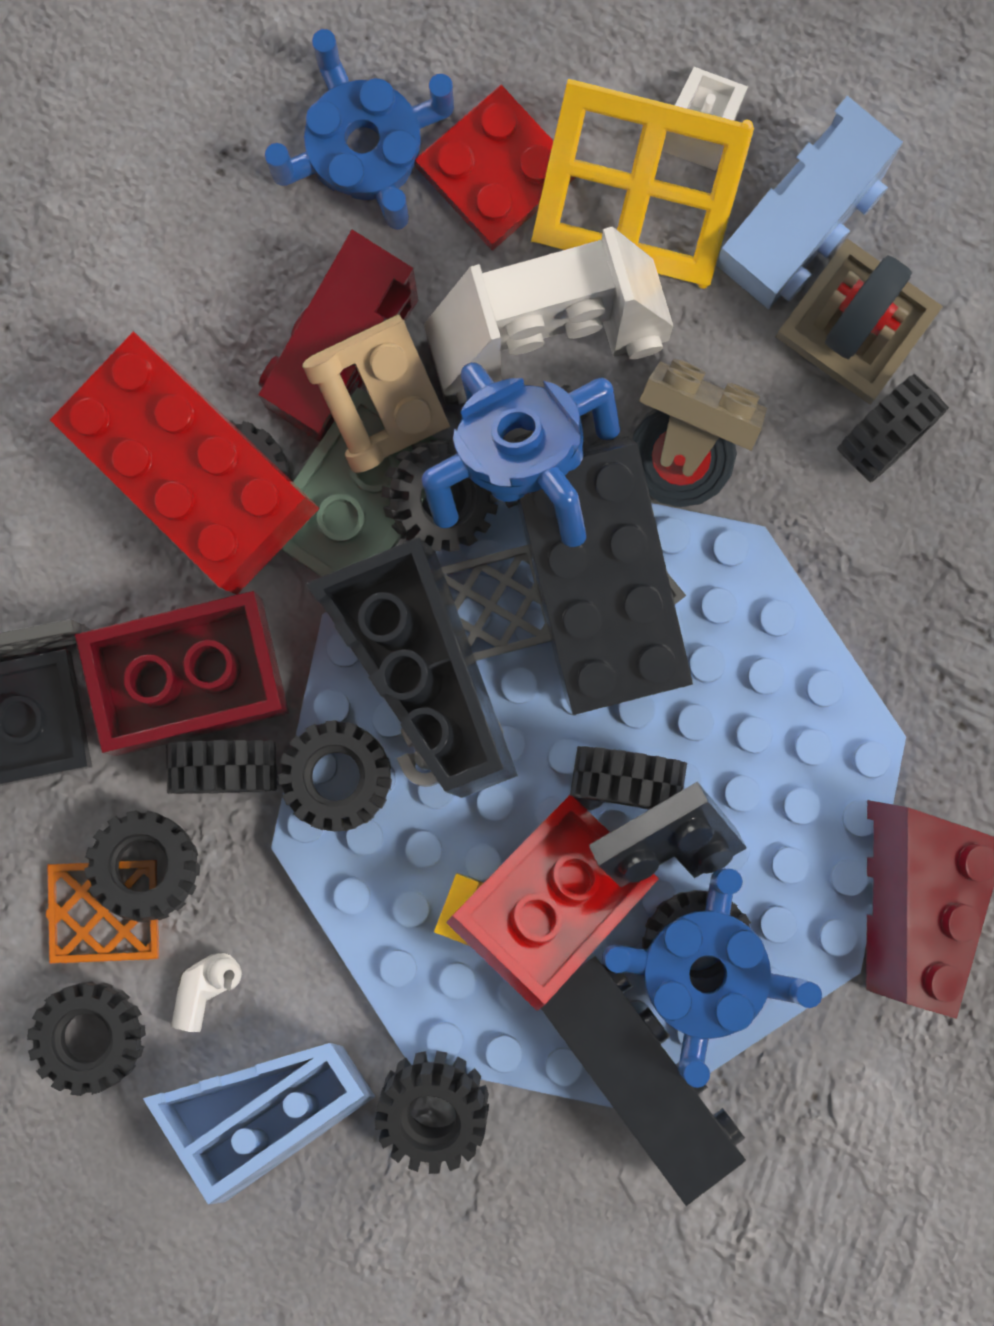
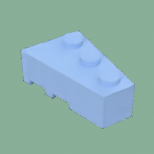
M846 96L836 108V115L830 127L814 145L809 142L797 156V159L800 161L774 190L771 188L721 249L716 266L768 310L780 296H783L788 302L793 299L812 275L806 269L807 265L819 252L828 258L850 232L843 224L857 209L866 215L888 189L881 181L903 141L849 96Z
M328 1043L260 1063L241 1071L199 1081V1083L145 1097L143 1100L209 1205L228 1201L376 1096L344 1047Z

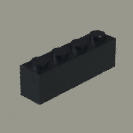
M591 953L541 1010L685 1206H688L747 1161L736 1147L745 1137L723 1108L712 1114L698 1096L708 1088L707 1085L699 1088L692 1087L682 1078L678 1070L679 1062L675 1064L661 1045L670 1038V1035L649 1007L638 1014L624 994L633 988L623 972H612Z

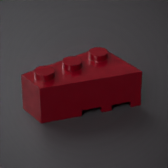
M351 229L310 304L295 322L291 331V337L280 357L278 355L274 356L260 376L258 385L262 389L258 395L265 408L321 442L335 420L318 384L310 383L302 367L303 363L316 353L394 316L400 315L405 322L419 301L414 268ZM355 364L341 371L340 375L351 397L356 388L361 389L364 383Z

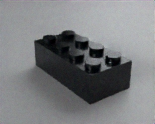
M627 436L584 447L583 460L580 465L565 475L579 496L587 535L583 544L577 547H569L562 542L554 505L542 489L527 493L517 500L564 696L573 715L693 685L638 443Z

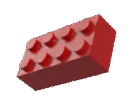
M134 331L50 419L219 588L233 594H239L320 509L175 367Z

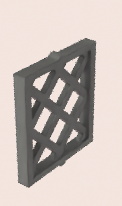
M528 545L442 567L448 586L460 592L454 601L457 611L466 597L485 607L475 626L460 618L464 629L470 632L468 636L470 646L473 645L477 637L494 646V648L473 653L476 661L551 642ZM514 558L505 575L487 565ZM521 561L526 562L530 566L534 581L531 589L511 579ZM474 568L464 585L447 576ZM481 571L500 581L490 600L471 590ZM507 586L526 596L516 615L497 605ZM532 601L538 603L541 607L545 622L541 630L522 619ZM492 611L511 622L501 640L481 630ZM518 626L536 636L508 644Z
M70 619L1 632L0 659L77 645L75 634L91 631V629L87 628L85 624H80Z

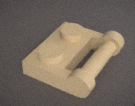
M400 315L394 316L318 352L303 363L302 367L310 383L318 384L348 447L345 457L351 470L355 473L370 470L380 464L385 457L450 427L407 327ZM355 364L385 429L370 437L340 375L344 368Z

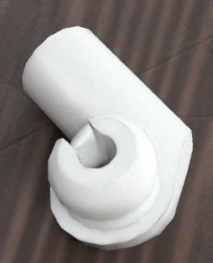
M225 953L211 954L184 970L179 980L171 1023L172 1028L200 1032L206 1001L226 990L234 989L239 984L242 970L231 955Z

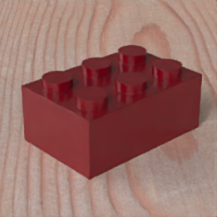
M255 591L75 634L103 754L120 756L290 714L263 600Z

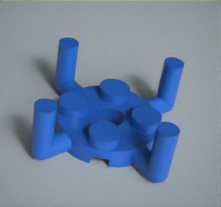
M327 29L318 30L313 35L312 44L318 68L329 91L312 104L307 111L304 131L306 152L290 158L287 148L281 143H273L267 147L265 159L271 176L276 184L287 186L315 174L323 185L333 191L336 190L351 195L352 198L359 200L376 199L388 226L395 230L403 229L408 224L409 215L406 196L399 188L405 184L411 175L415 159L419 156L421 148L420 129L449 117L454 111L452 80L445 74L434 75L429 82L430 99L411 106L403 95L393 89L390 83L383 79L374 78L349 81L340 61L335 35ZM358 128H370L380 138L377 146L372 151L357 153L347 145L349 135Z
M476 362L466 364L461 370V380L467 402L461 410L462 419L457 431L454 428L453 436L457 454L429 468L422 476V485L434 523L440 528H449L456 524L458 512L450 486L469 477L475 484L491 491L496 499L504 502L519 500L527 493L542 489L554 505L562 542L569 547L580 546L587 537L578 493L565 475L577 468L583 460V430L580 416L592 411L595 432L600 439L611 440L618 436L620 432L616 401L611 382L605 378H597L568 394L558 385L543 381L544 387L525 385L523 378H509L494 382L480 364ZM517 428L534 431L528 439L522 442L511 443L503 440L508 432Z
M734 869L716 870L710 878L705 911L691 912L670 922L652 940L648 950L610 945L602 953L604 965L612 972L644 975V985L648 997L657 1013L670 1026L684 1033L678 1070L682 1078L690 1086L696 1088L706 1085L710 1079V1070L705 1064L709 1039L725 1037L746 1029L762 1010L767 998L796 1003L805 1008L816 1007L822 999V991L817 984L801 978L771 973L769 957L761 938L745 923L730 916L733 894L737 893L743 884L741 874ZM703 956L717 958L724 968L722 984L711 992L696 990L691 984L689 977L692 964Z

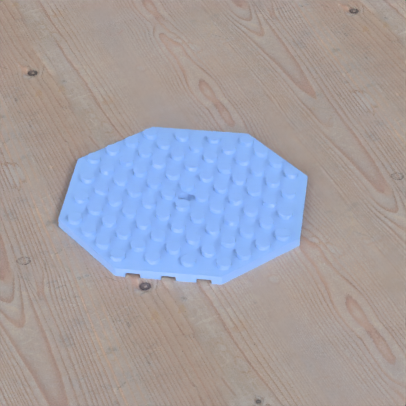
M499 500L494 503L499 505L496 515L486 514L484 520L490 523L491 526L486 533L479 531L474 533L478 540L471 546L459 544L460 550L449 552L443 549L436 551L441 567L527 545L518 505L508 508L504 501ZM651 503L667 572L686 594L675 605L693 685L573 715L564 696L551 642L478 660L476 663L494 712L502 727L503 736L518 776L463 798L445 792L440 784L431 787H421L407 779L397 758L407 753L414 754V747H408L400 731L402 729L401 722L386 700L380 696L368 678V673L334 627L335 624L328 613L322 614L296 735H302L306 731L305 728L313 724L320 725L324 724L325 721L333 720L343 723L349 722L368 731L379 741L389 758L392 779L391 790L389 789L387 801L383 808L379 809L372 820L358 826L356 829L336 832L320 830L301 821L293 814L294 811L289 805H286L282 797L271 849L398 1048L411 1065H413L416 1053L426 1051L428 1062H434L436 1051L447 1052L446 1064L453 1066L458 1056L467 1061L464 1073L468 1074L475 1068L481 1075V1080L613 1108L541 1008L536 1011L473 948L434 933L456 873L485 882L570 795L577 746L623 750L687 762L684 789L698 782L736 827L747 849L734 855L731 862L722 869H734L742 876V887L737 893L733 894L732 902L738 905L737 907L742 913L746 914L751 922L749 924L750 928L761 938L769 957L771 973L813 982L820 987L822 998L861 973L866 948L867 914H872L873 878L867 876V857H873L874 820L867 819V800L888 804L894 803L906 736L765 526ZM514 558L487 565L505 575ZM521 561L511 579L531 589L534 581L530 566L526 562ZM474 568L447 576L464 585ZM481 571L471 590L490 600L500 581ZM449 586L453 600L455 601L460 592ZM507 586L497 605L516 615L526 596ZM466 597L458 610L460 618L475 626L485 607ZM532 601L522 619L541 630L545 624L541 607L538 603ZM492 611L481 630L501 640L511 622ZM518 626L508 644L536 636ZM465 630V633H466L467 638H468L470 632H468L467 630ZM479 637L476 638L471 646L473 653L494 648V646ZM330 753L317 762L312 778L315 789L322 797L338 801L349 797L356 790L360 774L356 762L350 756L343 753ZM417 764L415 766V769L421 773L431 772V770H422ZM603 802L600 807L588 811L612 832L650 809ZM675 857L662 863L654 873L659 880L592 953L602 964V953L610 945H621L643 950L642 937L645 935V925L648 918L652 917L657 910L656 907L680 892L693 890L708 891L710 878L713 873H703L694 879ZM713 956L700 957L692 964L690 969H707L713 966L718 959ZM623 972L633 985V988L624 994L638 1014L647 1007L650 1008L670 1035V1038L661 1045L673 1062L677 1064L680 1060L684 1033L670 1026L657 1013L648 997L644 985V975ZM767 998L762 1010L746 1029L725 1037L709 1039L705 1064L709 1068L710 1073L807 1008L796 1003Z

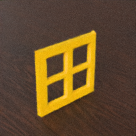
M568 79L531 242L567 250L602 240V233L560 223L571 176L624 189L627 191L617 230L653 258L658 274L696 283L701 289L707 288L711 285L753 135L754 127L752 121L744 120L743 122H738ZM586 111L643 125L631 173L575 159ZM667 131L724 145L711 193L655 179ZM650 196L706 210L694 256L639 243Z

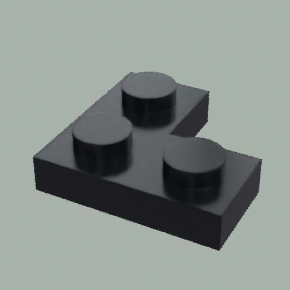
M698 782L589 845L598 866L620 887L630 882H639L649 878L657 871L659 865L673 857L695 879L703 873H713L718 869L724 868L731 862L734 855L747 849L736 827Z

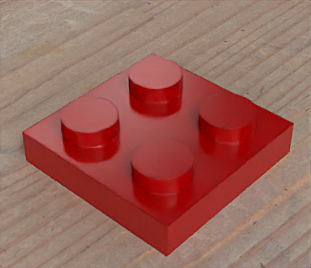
M501 84L415 159V166L493 251L538 212L553 139ZM571 176L569 184H570L576 177Z

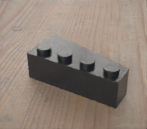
M417 537L306 583L316 600L322 604L334 622V627L346 645L352 649L368 673V678L380 696L386 700L401 722V727L445 792L463 798L518 776L436 551L420 537Z

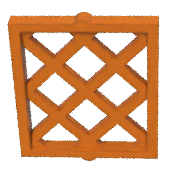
M157 860L119 861V869L138 868L124 883L128 889L143 874L149 878V890L157 886ZM89 863L47 864L48 909L46 910V917L49 920V964L159 959L158 920H150L151 941L147 945L143 944L131 932L139 922L130 920L124 926L88 892L91 887L89 880L81 885L67 872L85 870ZM60 878L65 880L76 891L62 907L57 903L56 882ZM81 898H84L97 911L84 927L68 914ZM103 917L118 931L117 935L105 947L89 933ZM61 920L77 933L63 949L58 945L57 924ZM124 938L140 951L111 953ZM82 940L87 942L98 953L69 955Z

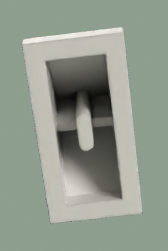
M694 67L675 106L735 121L748 86ZM667 131L662 151L716 171L724 145Z

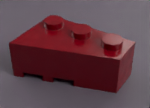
M867 800V819L874 820L873 857H867V876L873 878V914H867L866 991L957 1019L994 889V836L909 807Z

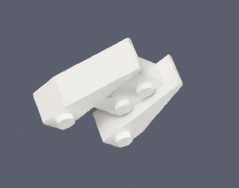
M613 226L603 229L602 240L485 273H482L480 264L469 267L424 323L426 339L445 404L458 401L459 407H464L467 402L461 380L462 368L470 362H476L485 369L494 382L501 381L502 350L508 349L510 355L528 353L544 345V338L565 332L568 338L571 339L588 336L602 329L603 322L613 357L628 353L629 359H639L661 351L663 349L662 343L669 341L673 329V323L653 258Z

